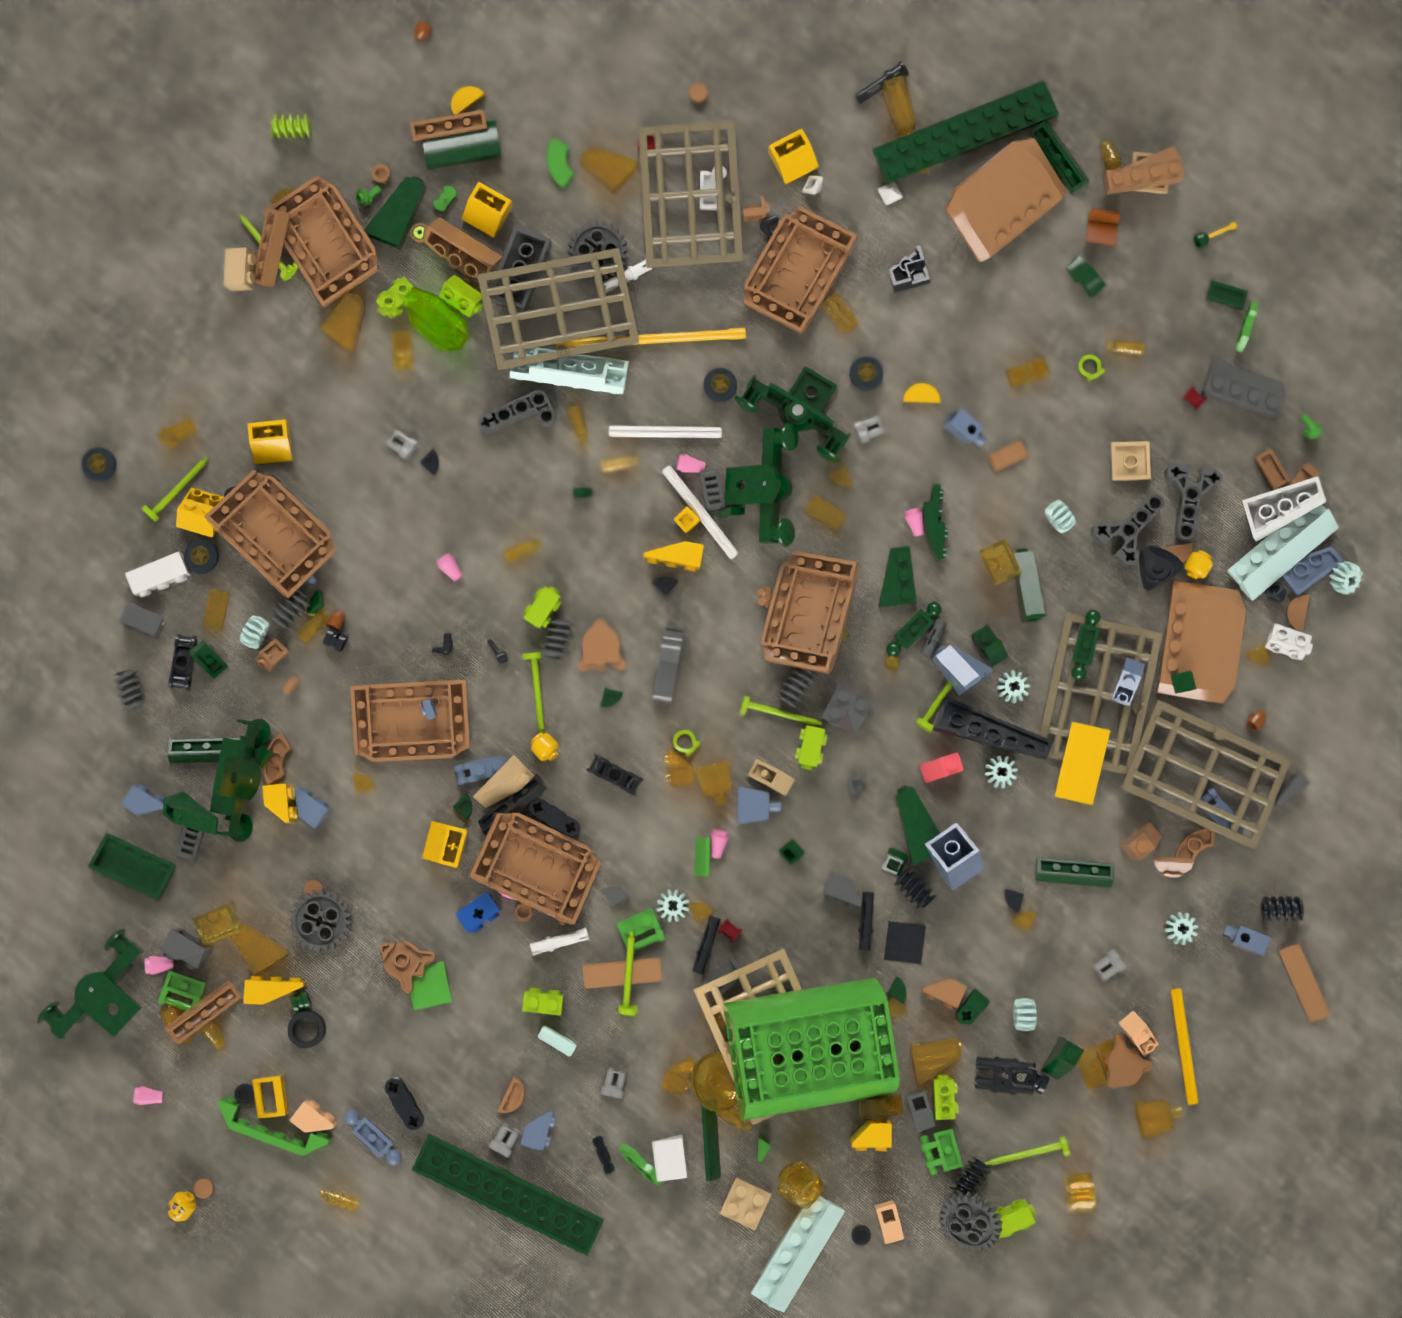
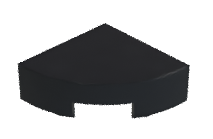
M434 449L420 461L433 476L439 468V458Z
M662 577L653 581L652 584L667 596L679 581L671 577Z
M1005 888L1004 897L1008 906L1019 913L1024 894Z

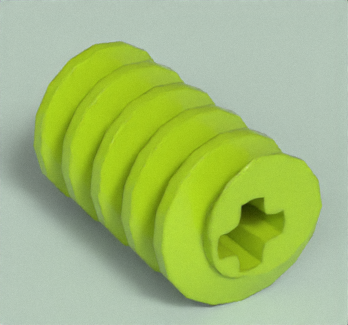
M274 114L271 120L272 138L276 134L278 138H282L283 133L286 138H289L291 134L293 138H297L298 133L301 138H304L306 133L308 138H311L310 119H308L307 114H304L303 119L300 118L299 114L296 115V119H293L292 114H289L288 119L285 118L284 114L281 115L280 119Z

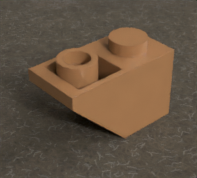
M947 977L923 986L920 991L924 992V997L932 1001L937 998L942 1001L941 1005L952 1009L953 1006L958 1008L967 986Z

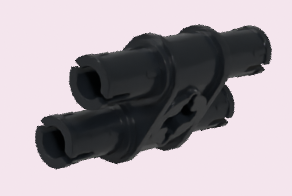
M999 1056L994 1057V1059L977 1057L976 1062L980 1063L976 1064V1069L993 1070V1078L976 1076L975 1082L982 1083L974 1084L975 1089H987L993 1093L1000 1092L1016 1095V1093L1034 1094L1035 1089H1027L1034 1088V1082L1018 1081L1017 1074L1035 1075L1036 1070L1028 1068H1036V1063L1020 1062L1017 1058L1007 1059L1000 1058ZM1002 1073L1008 1075V1078L1002 1077Z

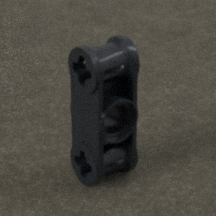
M181 634L176 635L171 673L168 681L170 689L178 687L185 688L187 691L190 690L194 659L190 656L189 651L197 646V636L185 637L181 636ZM182 658H187V664L180 667L179 661Z
M594 754L595 758L586 771L636 796L635 792L640 782H643L644 779ZM601 762L600 765H599V767H598V769L595 770V768L597 767L598 763ZM613 769L618 770L621 774L620 778L615 781L609 777V773Z
M534 799L530 802V812L545 824L567 836H575L579 833V822L568 816L564 811L541 799ZM541 802L543 810L536 813V808L533 806ZM574 822L576 831L568 833L566 825Z
M393 1077L385 1084V1091L394 1109L408 1129L417 1130L424 1123V1115L419 1109L415 1098L401 1078ZM398 1083L399 1087H397V1090H392L391 1086ZM412 1116L413 1118L418 1117L417 1124L410 1122Z

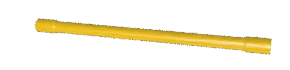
M730 328L713 331L638 335L640 343L637 344L722 339L738 340L746 339L745 328ZM628 335V336H615V339L630 337V335ZM582 338L556 343V347L564 345L569 349L608 341V338Z

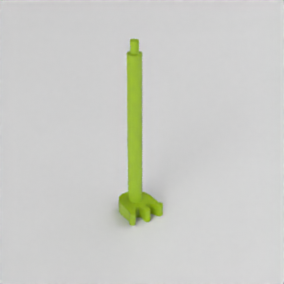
M240 214L241 222L260 244L261 235L250 221ZM280 260L278 268L281 270L280 277L283 281L289 280L298 269L296 263H293L292 266L289 264L286 267Z
M206 457L203 461L201 460L152 511L146 505L141 509L156 522L159 519L157 514L206 465L205 463L209 459Z
M541 652L522 654V660H531L537 726L540 733L544 734L543 729L545 728L538 659L542 658Z
M947 681L923 719L918 717L915 722L930 734L933 732L934 726L928 722L952 688V684Z
M745 695L739 715L744 716L748 707L809 725L822 726V722H818L816 719L749 701L750 697Z
M630 931L627 944L623 1005L618 1006L619 1014L635 1016L638 1013L637 1005H629L635 941L633 931Z
M1065 1136L1059 1137L1060 1142L990 1159V1161L985 1162V1165L995 1166L1062 1149L1064 1157L1070 1156V1151Z

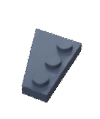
M1332 547L1305 556L1281 578L1294 594L1299 596L1333 571V568H1337L1338 563H1343L1344 561Z

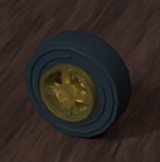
M864 356L853 362L849 376L856 388L869 391L880 385L884 371L877 359Z
M715 368L705 376L703 382L704 391L711 400L725 402L735 395L737 379L730 370Z
M101 447L88 450L81 461L82 471L85 476L97 482L106 481L111 478L117 467L114 455Z
M204 539L191 542L184 552L186 566L191 571L199 574L212 571L217 566L219 560V552L216 546Z

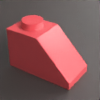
M958 752L919 765L925 783L964 771Z

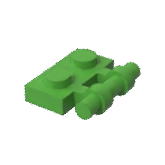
M952 1128L934 1132L935 1140L929 1142L928 1135L920 1136L921 1150L925 1153L927 1160L925 1164L929 1168L931 1175L938 1173L936 1166L941 1164L944 1172L963 1167ZM937 1147L940 1158L934 1159L932 1148Z

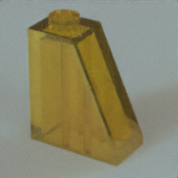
M899 76L885 81L882 97L897 135H908L914 131L917 122L904 78Z
M593 146L589 150L586 149L580 156L581 167L613 195L639 168V162L635 159Z
M347 292L320 329L351 354H354L366 307L362 303L364 300L355 293L351 295Z
M242 923L233 929L234 933L230 935L254 975L290 954L287 948L250 924L244 926Z
M954 1036L909 1044L916 1083L918 1085L924 1084L961 1058L960 1052H963L961 1040L958 1041L957 1037Z

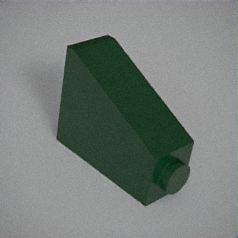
M1060 1036L1040 1070L1059 1080L1076 1066L1084 1050Z

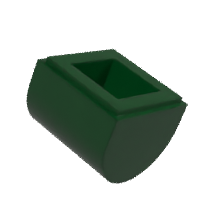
M793 838L778 851L790 865L806 853Z

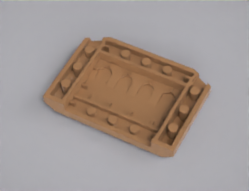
M1028 138L1022 141L1011 142L955 187L951 193L952 197L944 209L976 260L982 262L991 258L1060 202L1067 191L1035 138Z
M316 175L270 207L289 213L283 244L324 308L379 271L377 249L337 187ZM267 209L262 212L264 216H266Z
M801 206L797 207L794 212L782 217L746 279L744 305L803 334L852 252L858 238L857 235Z
M254 470L204 516L207 522L288 599L336 553L329 530L274 477L257 473Z
M793 551L791 558L780 567L761 637L766 661L827 674L831 673L835 666L858 579L859 564L857 562Z
M1172 580L1161 668L1155 694L1223 704L1236 686L1246 614L1240 591ZM1192 671L1196 689L1175 694L1170 675Z
M466 679L350 686L354 754L361 755L373 762L452 758L470 747ZM432 698L438 716L428 720L427 716L424 717L421 705H423L422 701Z
M497 813L468 876L555 919L575 925L601 862L596 859L592 854V850L587 845L520 813Z

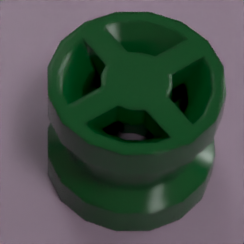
M306 990L301 991L298 995H290V1000L296 1013L301 1012L304 1008H312L311 1000Z

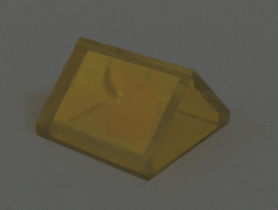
M1003 539L979 551L995 587L1022 574L1007 539Z
M234 901L203 912L193 918L204 946L241 932Z
M1110 1039L1083 1048L1084 1052L1077 1063L1087 1089L1108 1085L1107 1072L1109 1070L1105 1060L1113 1049Z

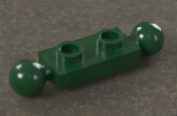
M931 602L928 604L926 612L920 609L894 635L897 641L887 644V654L891 657L898 656L902 646L907 650L934 623L931 617H937L941 614V605L938 602Z
M1089 610L1085 615L1087 625L1081 624L1071 661L1077 663L1071 670V675L1075 680H1083L1087 674L1084 666H1091L1100 631V628L1094 627L1101 618L1097 610Z

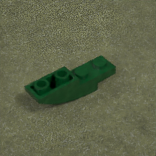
M933 483L931 486L930 502L922 504L923 524L929 549L936 562L941 563L947 555L944 539H948V528H945L946 522H938V520L942 519V508H939V503L943 501L944 490L941 489V484Z

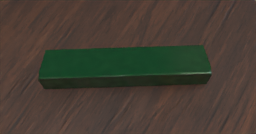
M1043 121L1029 132L1032 138H1035L1044 155L1071 193H1074L1090 182L1048 121Z
M238 737V738H229V739L240 740V737ZM223 738L169 739L168 760L170 763L218 762Z
M1037 857L1035 881L1110 888L1114 883V864Z
M706 1099L701 1101L706 1180L712 1181L721 1177L716 1099Z

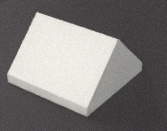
M683 1135L653 1141L652 1147L657 1181L687 1178L688 1171Z

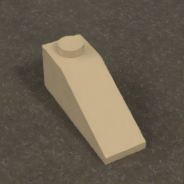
M513 755L473 797L487 808L520 791L535 775Z

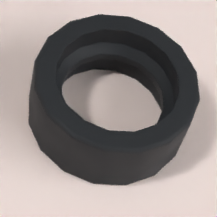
M302 1011L294 1015L287 1027L289 1039L295 1046L303 1049L318 1045L326 1034V1023L323 1017L313 1011ZM303 1018L313 1019L318 1025L317 1036L311 1041L301 1040L296 1034V1025Z

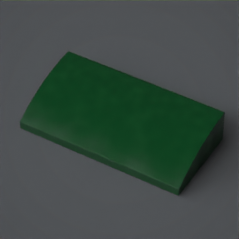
M496 120L488 121L487 129L423 140L428 170L502 158Z
M106 832L87 867L91 871L160 902L176 865Z

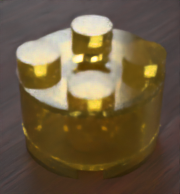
M803 1162L786 1165L778 1176L779 1187L777 1186L779 1194L800 1208H810L825 1188L821 1176Z
M1092 1172L1068 1174V1177H1064L1066 1192H1070V1197H1067L1069 1212H1073V1214L1097 1212Z

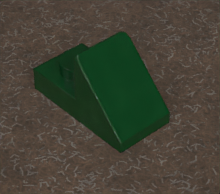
M988 624L971 635L992 667L1008 657L1001 639H997Z
M204 640L189 651L190 656L213 679L228 667L216 650Z

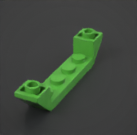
M226 1096V1098H221L218 1101L219 1108L229 1129L303 1156L331 1142L332 1138L328 1136L327 1132L322 1130L313 1131L310 1134L307 1145L304 1144L303 1140L293 1138V1140L288 1139L284 1133L275 1131V1133L269 1132L267 1127L250 1125V1121L243 1118H238L237 1120L236 1117L241 1104L236 1103L237 1100L235 1098Z

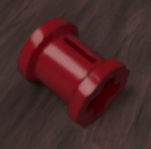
M1192 386L1182 399L1187 400L1194 406V410L1197 411L1207 400V397H1203Z
M727 918L717 932H722L733 943L743 929H738Z

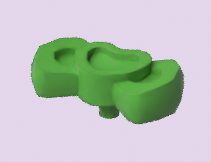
M444 186L440 198L433 201L436 211L446 212L450 203L453 202V198L457 197V191L454 187Z

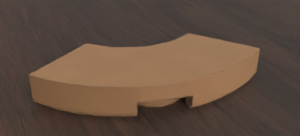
M283 732L277 735L267 748L274 753L263 767L264 777L268 785L286 776L284 760L293 748Z
M1202 828L1190 833L1178 845L1174 858L1193 859L1195 861V857L1201 850L1207 847H1214L1215 832Z

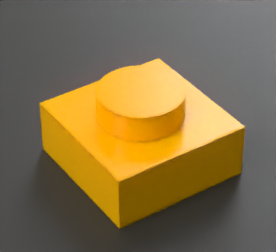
M688 506L673 519L687 534L701 521Z

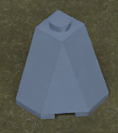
M949 645L947 648L944 646L940 647L934 652L936 656L932 659L959 696L993 672L987 665L952 645Z

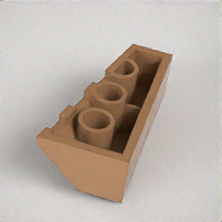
M1171 146L1123 168L1106 170L1103 175L1105 194L1110 195L1180 183L1185 177L1182 159L1175 146Z
M440 217L428 226L423 239L441 258L444 257L450 263L449 266L454 270L457 269L464 276L463 279L468 283L471 282L480 293L477 275L497 271L503 257Z

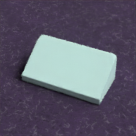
M547 1025L542 1027L538 1035L539 1039L569 1057L577 1047V1043Z

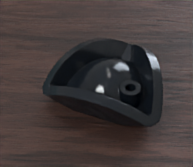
M1154 546L1144 547L1139 557L1140 576L1144 588L1151 591L1167 582L1184 569L1183 562L1165 549Z

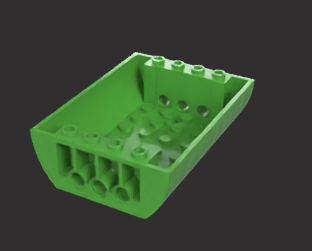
M875 978L723 1003L741 1121L893 1094L898 1089L900 1077L888 1000L883 988ZM854 1040L859 1042V1049L857 1051H851L850 1043ZM833 1044L840 1045V1052L836 1055L831 1053V1046ZM796 1050H800L802 1053L800 1061H794L792 1058V1054ZM776 1054H781L783 1057V1061L779 1065L773 1063V1057Z

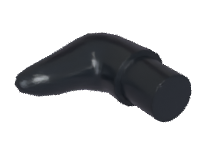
M776 214L765 218L760 223L761 231L769 239L772 236L769 226L779 221Z
M451 633L444 634V646L432 649V652L448 655L453 648Z

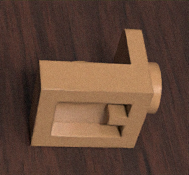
M760 196V207L751 205L743 209V222L764 220L766 218V213H769V203L765 202L764 196Z
M275 638L259 651L257 662L261 668L271 672L274 666L288 655L289 651Z

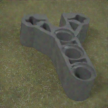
M1173 463L1165 470V479L1172 483L1180 497L1174 531L1177 540L1185 542L1195 535L1200 498L1209 489L1217 487L1222 482L1223 476L1219 470L1201 468L1197 484L1191 483L1188 479L1190 465ZM1173 469H1175V473H1178L1175 477L1174 473L1171 472ZM1211 475H1212V478H1213L1214 480H1216V481L1213 482V483H1212V480L1209 479V477H1210ZM1187 490L1194 493V499L1187 497ZM1184 509L1191 511V518L1184 515ZM1182 527L1188 529V531H1189V535H1188V536H1183V535H1182V533H1181V528H1182Z
M1159 494L1149 496L1124 522L1111 524L1098 522L1091 529V537L1101 547L1105 546L1113 537L1120 539L1121 547L1112 557L1121 566L1131 567L1139 559L1138 552L1136 551L1138 533L1163 508L1164 499ZM1150 500L1157 501L1158 507L1152 508ZM1137 513L1144 515V522L1138 521ZM1124 527H1129L1132 530L1130 536L1124 533ZM1100 528H1103L1104 531L1099 535L1097 532ZM1130 554L1132 557L1129 561H1126L1127 555Z
M666 625L652 697L654 701L670 704L672 702L685 627Z

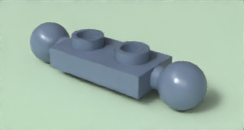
M349 1109L345 1112L344 1121L349 1125L356 1126L351 1132L379 1158L385 1154L386 1160L390 1165H397L401 1162L402 1155L400 1151L390 1148L394 1142L368 1117L365 1116L361 1121L356 1110Z

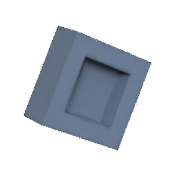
M429 698L422 701L421 710L424 717L427 716L428 720L436 718L438 714L433 699Z

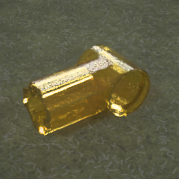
M189 417L170 428L161 429L158 433V440L164 447L171 449L179 442L198 432ZM171 434V441L164 442V437Z

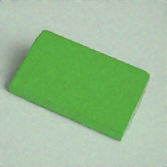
M697 837L695 839L694 875L709 876L710 839L708 837Z

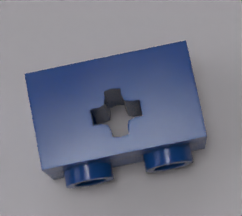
M486 891L455 913V915L468 933L473 931L475 934L484 927L482 924L485 921L489 920L492 922L499 917L498 912L501 911V908L489 891ZM476 909H483V918L475 917V914L477 913Z

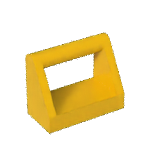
M284 1074L252 1079L257 1119L285 1116L289 1113ZM273 1081L277 1111L265 1113L261 1083Z

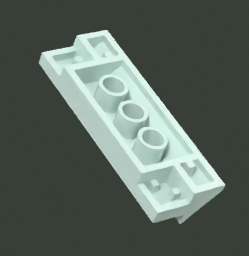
M538 347L525 349L526 357L556 351ZM517 351L514 352L513 359L519 358ZM581 354L511 368L510 378L530 380L537 383H550L557 386H570L577 389L584 388L591 389L592 391H604L612 394H623L629 361Z
M1321 504L1268 535L1228 569L1227 572L1240 585L1239 588L1253 601L1339 527L1330 510H1327Z
M812 1191L762 1271L751 1294L768 1304L769 1307L785 1312L845 1213V1210Z

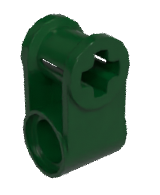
M975 988L957 1010V1021L964 1025L973 1023L989 1005L991 1000ZM962 1012H969V1020H962Z

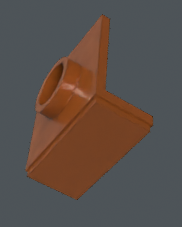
M1091 208L1087 220L1086 242L1116 246L1117 228L1121 213Z

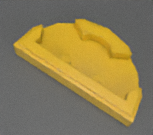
M473 86L459 89L451 100L453 114H461L485 96V93Z
M918 383L909 387L903 397V402L941 403L940 395L936 388L926 383Z

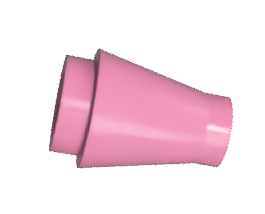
M687 454L679 455L676 469L681 470V472L700 473L704 472L706 462H702Z
M917 507L905 511L906 516L904 517L914 537L925 534L923 512L920 511V508Z
M449 553L436 561L439 565L438 567L453 582L463 576L454 556H451Z
M713 829V833L710 834V857L721 859L729 839L727 831Z
M149 956V958H145L146 974L151 973V975L174 969V962L166 957Z
M140 1086V1088L135 1087L133 1103H138V1105L162 1103L163 1091H157L144 1086Z

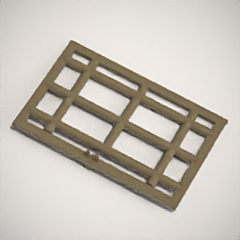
M734 121L640 127L639 144L647 268L743 261ZM720 130H727L728 144H721ZM712 131L713 145H691V132ZM683 133L684 147L662 148V135ZM654 135L655 149H647V136ZM729 151L731 192L727 194L726 201L732 205L734 232H726L721 152ZM714 152L716 189L694 190L692 154ZM685 155L687 191L665 192L663 156ZM648 157L656 158L658 193H650ZM716 196L719 233L697 234L695 198ZM687 198L689 235L668 236L666 200ZM651 201H658L660 237H653ZM734 239L735 253L732 254L727 253V240ZM719 240L720 254L698 256L697 242ZM690 242V257L669 258L668 244ZM653 245H661V259H654Z
M619 248L477 275L498 371L640 343ZM613 258L614 265L599 266L598 260ZM591 262L592 269L555 276V268ZM547 271L548 277L510 284L509 277ZM616 272L620 293L606 296L602 275ZM594 276L599 298L561 304L557 283ZM502 279L503 286L488 288L487 281ZM550 285L554 306L520 313L516 312L512 292ZM505 293L509 315L494 317L490 296ZM622 301L627 322L612 325L608 303ZM601 306L604 327L573 333L567 332L563 312ZM556 314L560 335L523 342L519 320ZM511 322L516 344L501 346L496 325ZM629 330L630 337L615 339L614 332ZM607 334L608 341L569 349L561 345L556 351L526 357L525 349ZM518 352L519 358L504 361L503 354Z
M1066 612L1039 735L1047 738L1048 733L1055 735L1052 750L1050 749L1048 757L1063 760L1064 752H1060L1062 738H1068L1070 730H1066L1065 725L1072 693L1075 692L1094 697L1088 725L1096 727L1102 699L1111 700L1113 695L1111 692L1104 691L1111 655L1115 654L1133 658V660L1141 662V660L1147 661L1148 667L1140 702L1132 706V711L1137 714L1131 744L1124 743V737L1132 702L1130 706L1123 705L1116 741L1108 739L1107 747L1114 748L1111 763L1103 761L1101 768L1127 774L1140 743L1163 633L1100 620L1094 627L1106 629L1109 632L1106 645L1096 643L1095 650L1104 652L1097 687L1093 689L1074 685L1075 679L1071 675V670L1077 663L1071 662L1067 683L1059 681L1067 644L1075 646L1077 638L1069 637L1072 622L1079 623L1078 633L1081 624L1087 625L1085 616ZM1116 632L1138 636L1136 650L1114 647ZM1146 638L1153 640L1150 654L1143 653ZM1057 689L1065 690L1058 725L1057 727L1050 726ZM1122 750L1129 751L1126 766L1119 765Z
M1157 700L1120 789L1256 850L1291 760ZM1164 711L1175 716L1174 722L1171 723L1161 718V712ZM1184 720L1210 732L1216 740L1225 739L1260 755L1258 761L1256 762L1180 727L1182 721ZM1156 724L1170 730L1162 750L1148 744ZM1177 734L1212 749L1204 769L1169 754ZM1145 751L1159 757L1151 777L1137 771ZM1219 753L1254 769L1247 788L1211 773ZM1266 759L1279 764L1278 771L1265 766ZM1166 761L1201 776L1193 796L1158 781ZM1261 772L1275 778L1267 798L1254 793ZM1136 778L1148 784L1146 790L1132 785L1133 779ZM1208 780L1243 795L1236 815L1200 800ZM1154 788L1190 803L1188 810L1152 794ZM1250 799L1264 805L1256 825L1243 820ZM1197 807L1231 822L1230 829L1195 814ZM1239 826L1253 832L1251 839L1237 833Z

